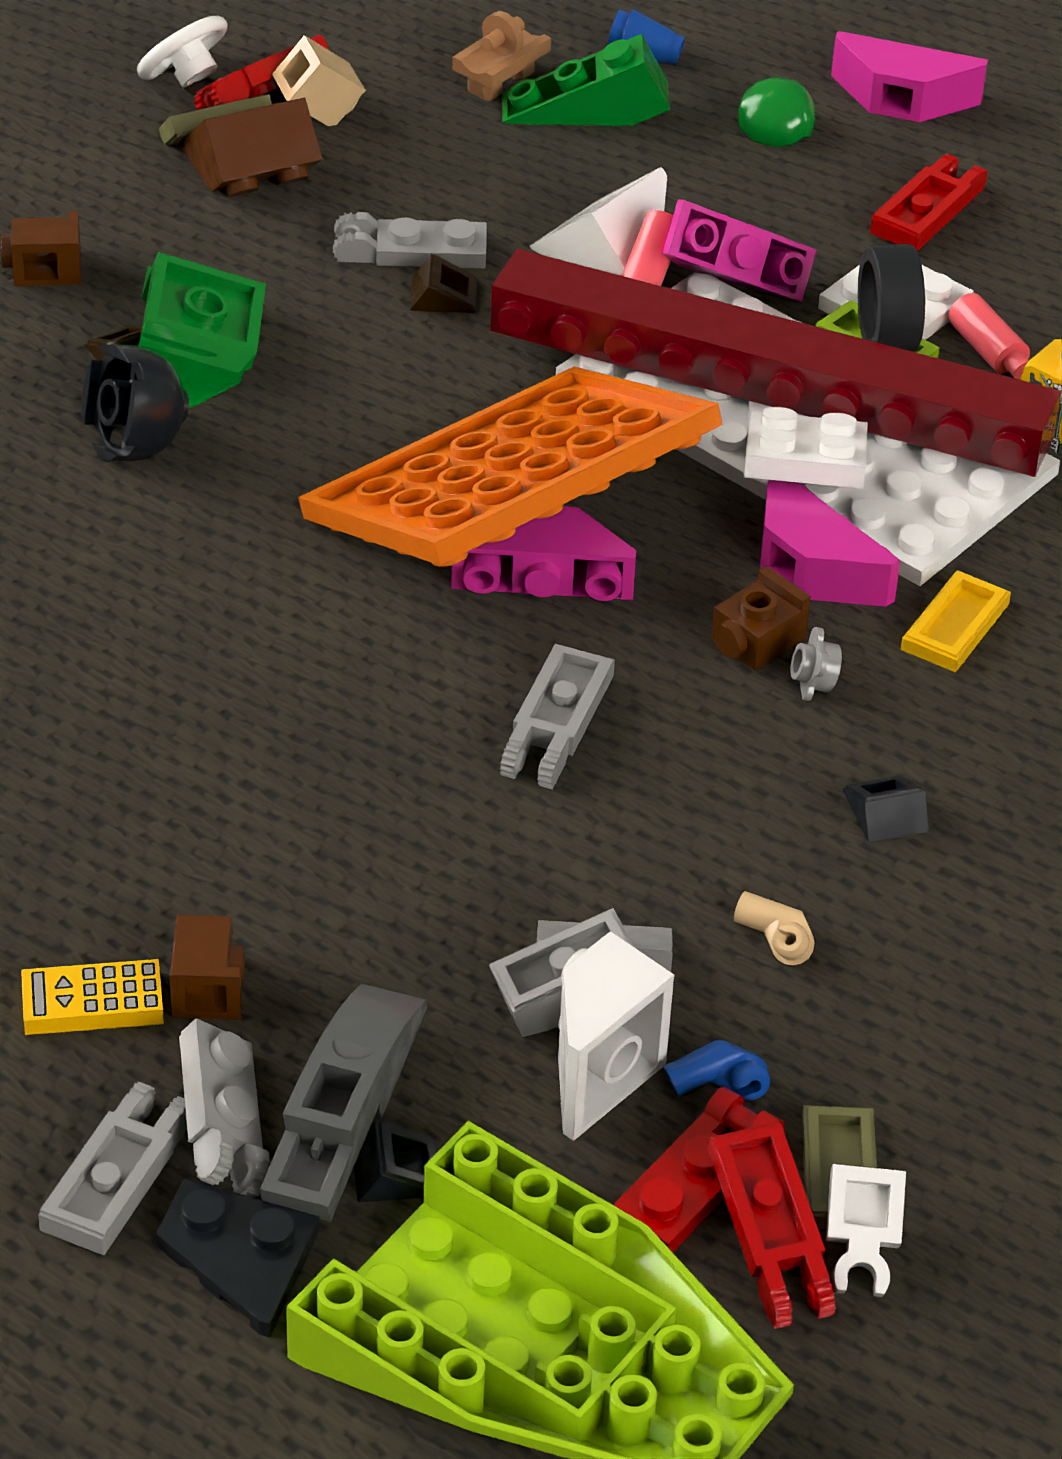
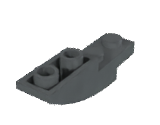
M360 984L349 995L324 1030L283 1112L285 1132L261 1185L262 1201L320 1216V1220L332 1221L373 1118L382 1119L426 1012V999L365 984Z

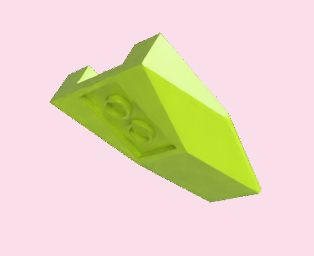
M467 1121L424 1165V1203L370 1259L355 1272L333 1258L286 1306L287 1358L303 1368L463 1429L568 1459H739L793 1394L794 1384L646 1224L470 1121Z

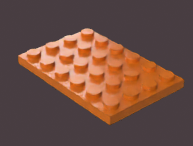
M574 366L298 497L303 518L329 527L332 531H341L361 538L364 542L376 543L396 550L399 554L411 555L431 562L434 566H450L463 561L467 557L468 551L486 542H498L513 536L516 532L515 528L533 519L547 518L558 514L563 510V504L581 495H592L606 490L610 486L611 480L627 472H638L652 467L656 463L657 457L673 449H685L698 444L701 441L702 435L722 426L723 423L719 404L716 402Z

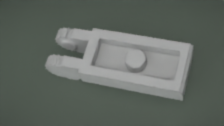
M352 212L350 214L344 213L343 216L339 215L338 220L336 219L334 227L335 237L338 238L334 240L333 244L334 258H337V262L421 267L432 253L460 268H486L487 222H470L464 219L422 221L406 217L394 220L378 219L377 221L367 212H357L356 214H352Z
M558 644L554 645L513 721V733L509 738L506 748H504L500 763V774L502 776L512 779L516 778L518 772L522 770L530 745L545 748L547 752L540 761L537 780L539 786L553 790L566 764L568 755L573 756L614 676L615 660Z
M195 1018L179 1036L188 1142L193 1143L194 1163L197 1166L195 1172L198 1173L197 1177L200 1180L211 1185H218L220 1181H224V1178L228 1176L230 1171V1179L233 1181L231 1187L234 1188V1193L251 1198L259 1197L261 1185L269 1169L270 1158L269 1151L264 1150L262 1146L252 1043L232 1032L224 1031Z
M139 1081L137 1084L135 1083L114 1112L108 1111L41 1207L38 1214L40 1231L105 1255L172 1156L173 1149L186 1132L185 1099L179 1096L174 1098L154 1127L144 1124L143 1121L150 1115L154 1107V1100L156 1099L155 1088Z

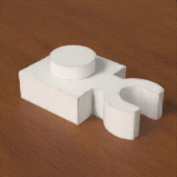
M833 1164L830 1172L825 1241L846 1243V1253L838 1260L832 1272V1286L836 1293H845L848 1284V1271L853 1267L860 1266L868 1269L873 1276V1296L882 1297L885 1294L890 1282V1271L886 1261L879 1255L880 1247L899 1248L901 1245L906 1171Z

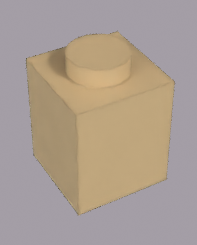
M305 35L272 74L287 101L305 97L310 116L327 126L337 125L345 114L354 109L359 98L366 91L349 62Z

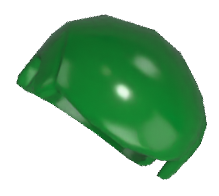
M773 77L759 80L744 93L740 101L738 127L741 132H744L755 143L770 147L790 146L802 138H809L814 130L816 109L813 98L803 85L793 79Z

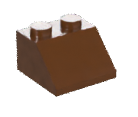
M305 97L205 119L180 143L210 191L226 189L228 197L254 192L259 189L258 181L276 177L279 186L309 178L307 170L313 168L322 160Z

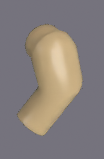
M747 891L742 893L735 909L734 922L764 932L774 956L784 964L797 965L809 959L815 942L801 910Z

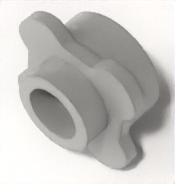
M819 627L812 629L808 644L799 643L796 646L791 660V677L794 680L800 681L802 700L804 701L812 699L814 690L827 693L832 691L841 669L842 652L840 646L823 641L824 629Z

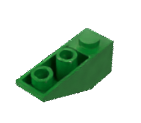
M643 34L628 40H616L607 45L602 51L580 60L566 61L550 73L533 80L525 79L519 81L509 90L502 92V118L504 124L633 126L670 110L668 80Z

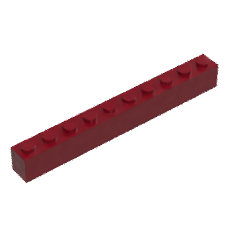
M518 248L492 284L490 331L767 406L788 408L797 414L808 417L821 418L827 413L848 414L859 422H868V433L1036 477L1054 438L1061 390Z

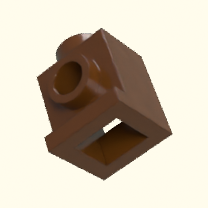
M67 211V217L11 219V234L1 235L2 268H13L14 286L81 284V242L78 211Z
M765 566L758 571L755 582L714 607L711 640L715 642L717 648L726 657L738 658L756 671L806 638L811 596L768 566Z
M176 916L170 969L172 1018L241 1020V986L244 983L245 945L232 944L233 926L231 916Z

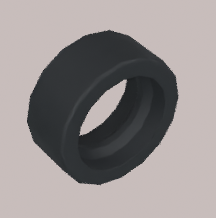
M911 244L872 245L863 251L859 266L857 295L862 339L912 352L919 348L925 323V284L920 257L917 249Z

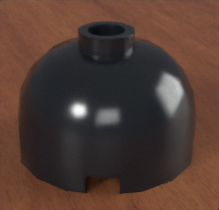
M104 344L99 349L106 352L103 360H91L87 368L82 394L84 425H94L106 445L92 443L102 460L136 461L148 459L160 453L171 444L181 427V423L185 421L189 411L187 392L183 389L173 365L154 350L133 345ZM118 426H124L121 447L110 442L112 431Z

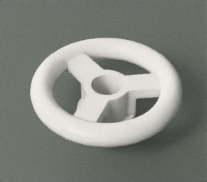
M209 16L175 32L156 45L142 58L137 67L138 75L144 80H152L174 66L176 69L174 75L183 88L208 77L218 67L208 50L225 35L227 31L226 20L221 16Z

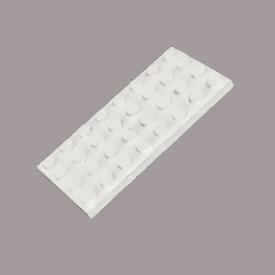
M694 272L671 288L796 321L710 274ZM577 354L556 367V375L575 366L718 403L723 425L702 435L701 441L698 444L676 450L766 500L768 480L744 477L751 411L763 412V410L771 408V406ZM867 432L866 470L863 489L808 483L800 484L804 485L811 493L840 515L845 516L852 524L881 546L887 548L894 556L900 559L899 575L921 586L1057 476L1060 460L1046 453L1036 477Z

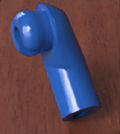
M725 1040L713 1041L663 1066L665 1074L678 1097L711 1082L720 1087H727L742 1096L744 1100L753 1101L766 1094L771 1082L767 1065L761 1057Z

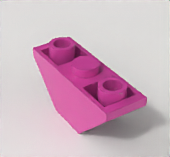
M838 31L835 36L831 76L869 113L922 122L981 105L988 60Z
M678 199L662 254L675 265L685 270L710 274L728 284L802 302L817 249L689 201Z
M768 480L760 568L768 566L809 594L811 600L884 607L895 602L900 559L852 524L845 516L840 515L811 493L804 485L798 482Z
M563 506V510L556 515L533 519L515 528V534L505 540L486 542L468 551L467 557L463 561L452 565V589L470 590L478 594L496 591L528 593L536 597L561 595L591 597L599 601H609L612 599L633 600L636 550L579 507Z

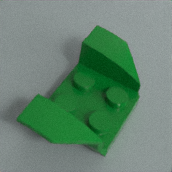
M158 252L153 265L147 266L141 300L147 302L138 346L154 350L173 365L183 389L187 392L189 408H192L240 384L244 372L251 369L257 354L266 283Z

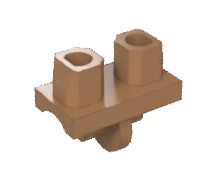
M497 11L487 16L483 21V38L453 56L452 70L468 77L467 89L469 93L483 100L491 101L502 94L503 82L507 79H525L535 72V61L551 51V37L544 34L540 36L532 35L524 30L525 25L520 17H512L507 12Z

